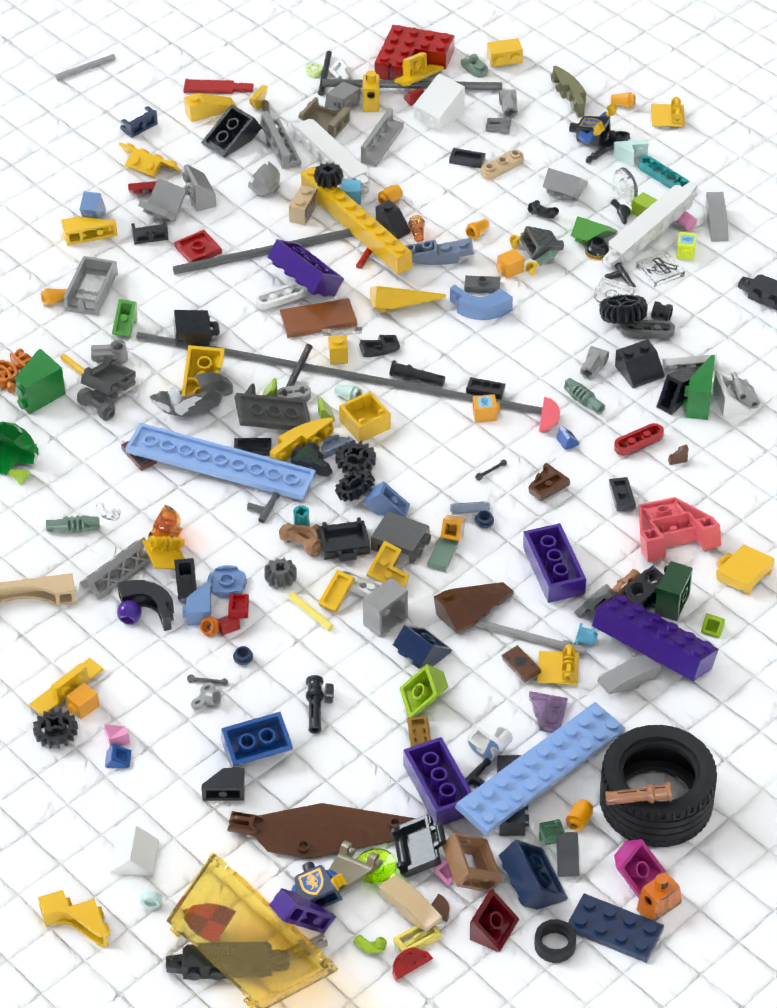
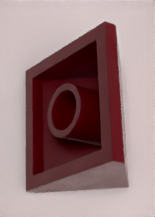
M493 889L489 890L470 921V940L500 952L518 923L519 917Z

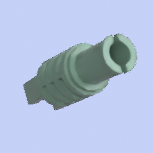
M572 378L565 380L564 389L572 398L584 407L591 408L597 414L603 413L606 405L595 398V394Z
M77 515L76 517L65 516L63 519L46 520V532L64 531L66 533H80V531L88 532L100 529V519L97 516L82 515V517H79Z

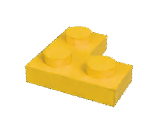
M384 541L366 576L382 583L392 578L405 587L410 575L393 567L402 549Z

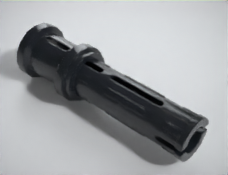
M396 360L392 361L389 376L395 375L403 377L404 380L413 379L443 387L446 376L413 368L411 364H400Z
M310 675L305 680L308 686L305 697L309 701L308 731L312 734H318L322 730L321 701L324 698L322 691L324 679L319 675Z

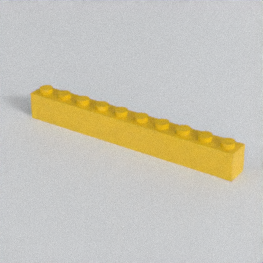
M315 166L300 172L301 185L317 189L318 204L346 229H350L357 239L396 274L399 275L413 268L412 251L338 186L337 188L331 187V189H323L322 186H317L314 180Z

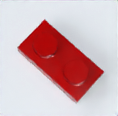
M157 181L129 183L128 191L132 192V194H142L143 190H149V193H152Z

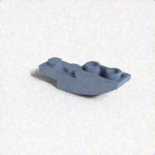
M472 238L437 244L435 239L405 245L412 251V263L423 265L458 263V257L474 254Z

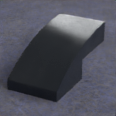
M379 335L378 340H360L359 347L363 357H375L399 350L400 344L396 335Z

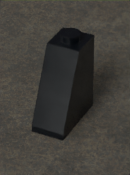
M688 366L667 374L656 407L673 415L684 404V399H688V397H684L685 386H689L690 378L697 370Z

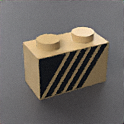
M300 186L289 205V222L304 226L307 224L318 205L316 188Z

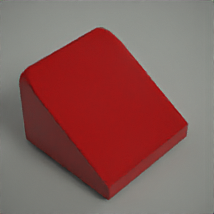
M228 615L217 619L222 636L241 629L239 619H228Z

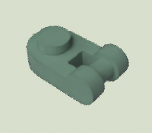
M474 53L469 58L461 59V66L474 77L482 78L487 76L488 66L478 58L477 54Z

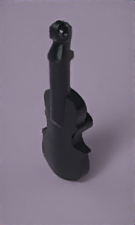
M609 131V139L603 142L598 151L592 152L590 156L586 157V163L590 164L593 160H597L608 151L613 150L614 142L628 141L631 138L630 133L626 131Z

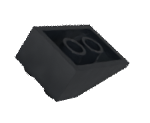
M231 104L201 143L225 158L251 142L262 127L253 116Z

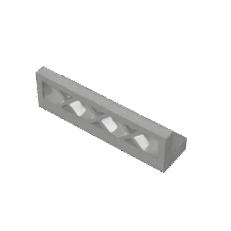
M387 109L361 145V163L376 167L403 130L404 123L393 120V109Z
M262 111L260 125L282 169L301 166L302 162L280 118L272 119L268 111Z
M145 537L130 544L81 580L79 583L82 588L89 587L95 597L100 599L115 588L117 583L123 582L150 562L149 557L146 559L139 558V551L144 547L142 541L146 540ZM126 559L134 560L133 569L124 568ZM111 570L120 571L118 580L110 579ZM98 580L105 581V587L102 592H99L94 585Z

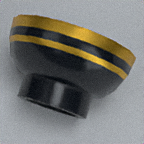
M600 237L593 238L585 248V255L595 261L603 260L604 256L609 252V246Z

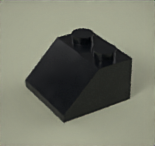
M648 339L616 350L615 367L632 389L665 377L658 352Z

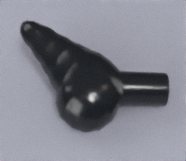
M613 199L610 204L617 209L621 222L624 225L627 224L631 209L627 205L620 204L616 199Z

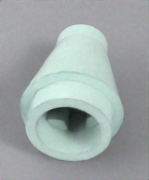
M337 384L334 389L335 395H339L347 401L363 395L362 389L355 385Z

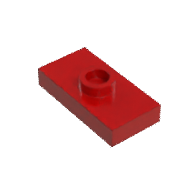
M230 594L228 619L248 618L249 594Z

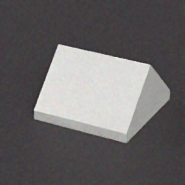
M717 370L714 376L713 393L722 416L749 413L751 411L750 407L739 401L732 386L733 380Z
M137 825L116 837L110 874L153 877L159 839Z

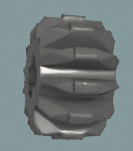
M276 557L275 561L269 560L268 565H265L264 579L268 582L269 587L275 586L276 590L279 587H283L285 590L286 586L292 587L293 582L297 579V567L293 564L292 560L286 561L285 557L283 559Z

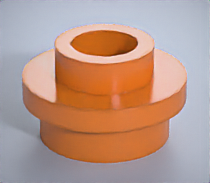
M206 617L200 623V630L205 636H214L219 631V622L214 617Z

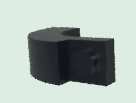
M129 580L117 583L120 602L133 600L140 607L154 610L159 616L163 630H172L171 621H174L173 599L166 589L146 580Z

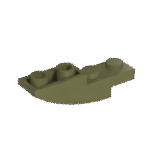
M556 65L553 66V73L550 74L552 83L554 82L556 92H559L561 98H567V101H570L572 111H575L577 117H583L586 105L585 89L569 72Z

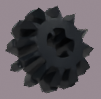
M328 162L326 164L320 163V166H317L314 171V180L317 186H322L323 189L337 188V185L342 183L343 171L340 165H335L334 162L331 164Z

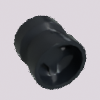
M655 301L651 318H661L663 321H670L673 305H663L661 302Z

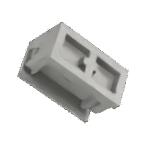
M346 82L340 83L326 93L325 108L341 110L344 106L353 107L360 101V88Z

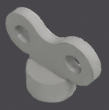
M205 683L200 688V695L190 703L193 710H200L205 704L217 706L221 702V692L216 689L213 683Z

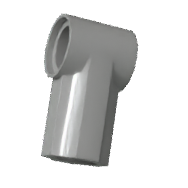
M516 89L499 90V104L502 105L503 115L511 117V119L518 115Z
M114 340L110 344L91 345V359L103 360L109 356L113 362L123 364L128 360L126 343L123 340Z
M591 346L586 360L580 368V374L588 380L595 378L601 366L604 367L606 365L609 351Z

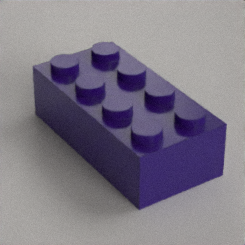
M276 239L267 257L275 267L282 268L285 275L295 278L297 284L305 286L307 291L313 295L320 294L324 297H335L344 280V277L299 243Z
M561 523L523 531V549L547 602L551 603L585 595L586 577Z
M439 737L404 749L403 766L429 815L432 817L434 824L445 825L465 818L455 806L457 802L472 791L443 738Z

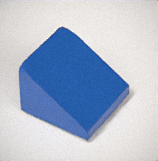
M112 744L106 751L105 767L129 768L131 750Z

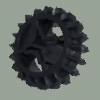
M634 294L609 296L603 299L599 306L601 319L613 324L639 322L647 316L648 312L646 299Z

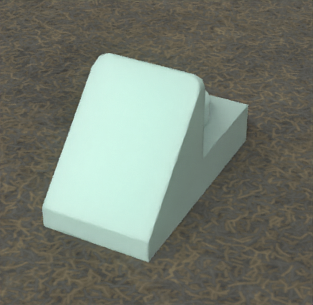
M648 139L614 142V158L634 166V158L648 156Z

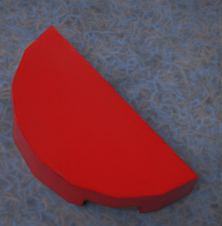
M415 947L403 950L396 956L392 965V974L395 981L429 962L433 957L427 951Z

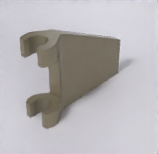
M346 840L343 841L338 856L329 868L338 874H343L348 885H343L339 888V893L341 894L370 873L379 869L383 864V861L378 859L379 854L371 852L367 862L364 863L352 857L356 852V849L351 847L352 843Z

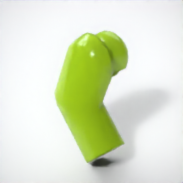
M359 934L353 943L364 952L373 954L382 953L386 949L387 940L384 937H377L375 941L369 942Z

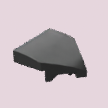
M605 584L575 610L574 613L579 618L588 609L595 613L598 605L612 598L616 593L608 584Z

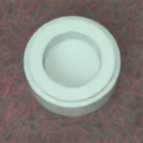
M144 891L141 893L140 903L147 908H158L162 904L163 896L155 891Z

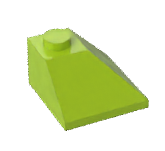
M426 664L399 687L408 717H416L449 687L444 671Z

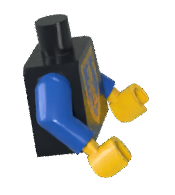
M614 103L609 104L606 107L608 112L605 111L600 116H583L579 123L571 122L569 132L576 133V140L578 142L601 147L608 137L609 131H611L610 115L614 116L616 114V105Z

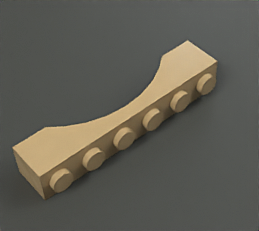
M73 573L0 582V603L16 599H35L49 602L56 606L76 604Z

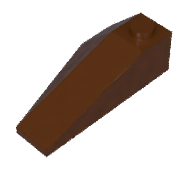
M504 582L445 590L433 596L436 615L457 634L476 625L482 615L487 616L492 607L501 605L514 594V591Z

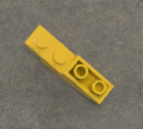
M333 419L314 420L285 432L278 437V445L270 450V458L286 462L291 457L292 451L296 446L301 445L304 447L308 442H314L318 445L334 433Z

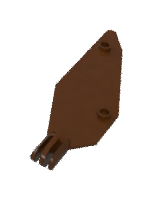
M318 803L263 815L232 811L227 831L254 836L267 852L312 859L339 853L341 844L345 840L351 842V847L355 849L394 842V837L391 835L390 830L398 828L401 824L416 818Z

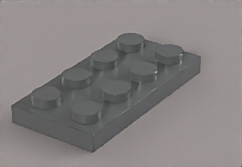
M237 392L234 399L241 426L291 430L299 425L311 422L306 400Z

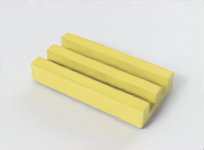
M436 925L427 932L424 931L422 933L419 932L423 931V929L414 926L395 936L393 943L398 946L399 951L411 947L422 949L442 938V933ZM413 936V938H411L410 940L402 943V941Z

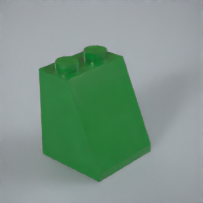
M41 348L36 351L15 378V390L18 394L17 403L22 410H26L29 414L66 394L62 367Z

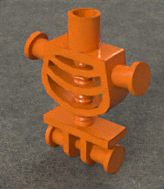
M22 348L17 349L15 354H9L11 362L0 360V388L2 390L7 389L9 393L16 391L15 378L18 375L17 371H21L32 358L28 353H24Z

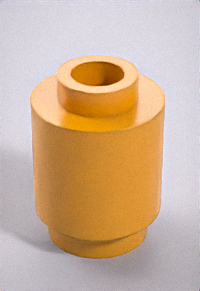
M390 185L378 193V202L382 204L387 200L393 203L399 201L403 196L401 187L399 185Z
M584 799L575 802L566 817L568 827L574 831L584 830L593 815V805Z

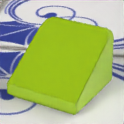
M273 378L265 387L263 395L276 397L278 390L276 378Z
M318 397L320 419L332 418L334 422L335 417L332 408L321 397Z

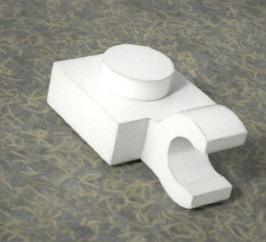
M339 58L330 68L336 79H354L348 73L351 68L342 58Z

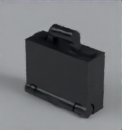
M174 310L173 323L177 347L188 345L210 346L212 336L220 334L219 323L217 321H210L208 310Z

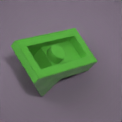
M119 299L112 334L131 338L133 324L138 321L137 302Z

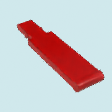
M187 78L184 82L183 92L218 94L253 92L254 84L234 83V80Z

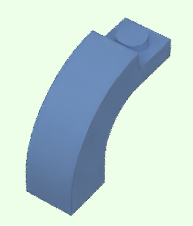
M457 285L450 287V301L457 306V313L474 320H491L502 317L513 310V296L501 288L488 296L478 297L468 294Z

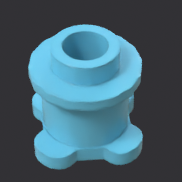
M580 623L574 644L577 645L579 642L587 644L588 647L591 644L595 645L598 633L594 632L595 628L593 630L582 627L583 623Z

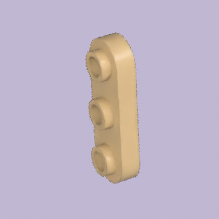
M519 150L507 152L484 164L481 167V176L488 180L495 179L521 165L524 162V154Z

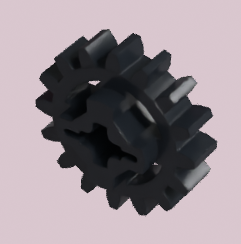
M352 440V444L345 442V447L340 445L339 450H336L335 463L338 469L342 468L343 473L349 471L350 474L351 471H357L358 469L362 471L364 468L372 470V466L376 465V452H374V447L369 448V443L363 445L362 441L356 443L355 440Z
M364 468L361 471L358 469L357 471H351L349 475H344V478L339 480V484L335 485L336 489L334 491L340 501L346 502L349 500L352 502L353 500H358L361 495L365 496L368 491H371L370 487L375 485L374 482L376 480L370 470L367 471Z
M51 708L50 713L43 711L44 716H37V721L33 722V734L36 742L41 741L42 747L48 744L49 749H52L53 745L60 749L61 744L68 746L67 741L73 742L74 736L78 735V724L75 716H70L68 710L62 713V708H59L58 712H55L53 708Z

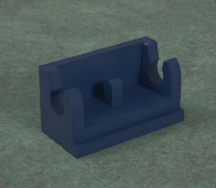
M146 106L144 109L148 112L129 122L126 119H122L121 122L125 125H121L120 130L131 138L158 124L157 111Z

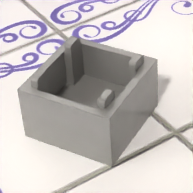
M392 578L362 599L363 625L379 638L387 635L393 627L401 621H405L408 617V590Z

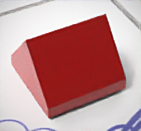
M418 88L410 91L403 98L410 106H413L424 93L423 88Z

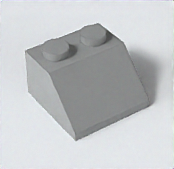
M548 168L542 187L547 189L546 193L555 196L557 193L563 194L562 198L572 200V197L579 198L586 188L588 181L575 175Z

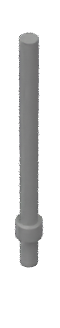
M480 619L474 625L479 628L559 648L562 652L565 646L570 644L575 648V653L581 655L586 653V647L572 644L568 640L560 641Z

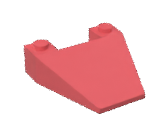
M672 497L639 504L641 554L647 562H657L660 559L666 558V548L692 542H697L703 550H712L715 547L721 546L720 524L714 517L688 503Z

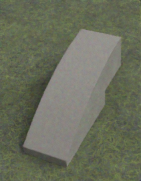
M706 192L705 205L711 242L728 241L724 192Z
M643 655L613 668L599 677L597 682L609 695L637 689L641 682L656 679L662 666L655 660Z

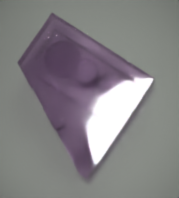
M529 691V701L532 703L533 713L537 718L539 730L553 733L563 724L568 698Z

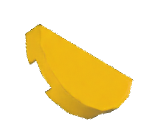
M262 85L249 99L250 105L253 108L260 109L262 107V102L266 99L268 86Z

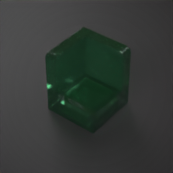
M560 819L539 823L538 837L540 841H544L545 845L556 843V833L565 832Z

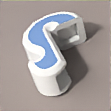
M476 726L467 736L469 748L482 759L488 758L491 762L495 761L497 755H501L513 740L511 731L504 726H498L494 736L488 734L480 726Z

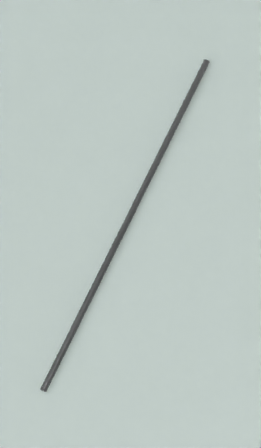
M137 332L136 339L176 346L174 338ZM210 345V346H202V347L222 348V347L211 346V345ZM225 348L224 352L225 356L295 368L297 361ZM305 363L302 370L471 402H473V396H479ZM496 399V402H499L500 407L540 415L542 413V407Z

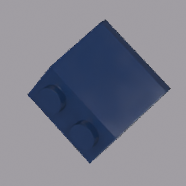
M410 625L403 626L392 644L398 649L397 652L401 656L410 658L412 660L411 663L419 669H422L426 664L436 665L453 650L427 629Z

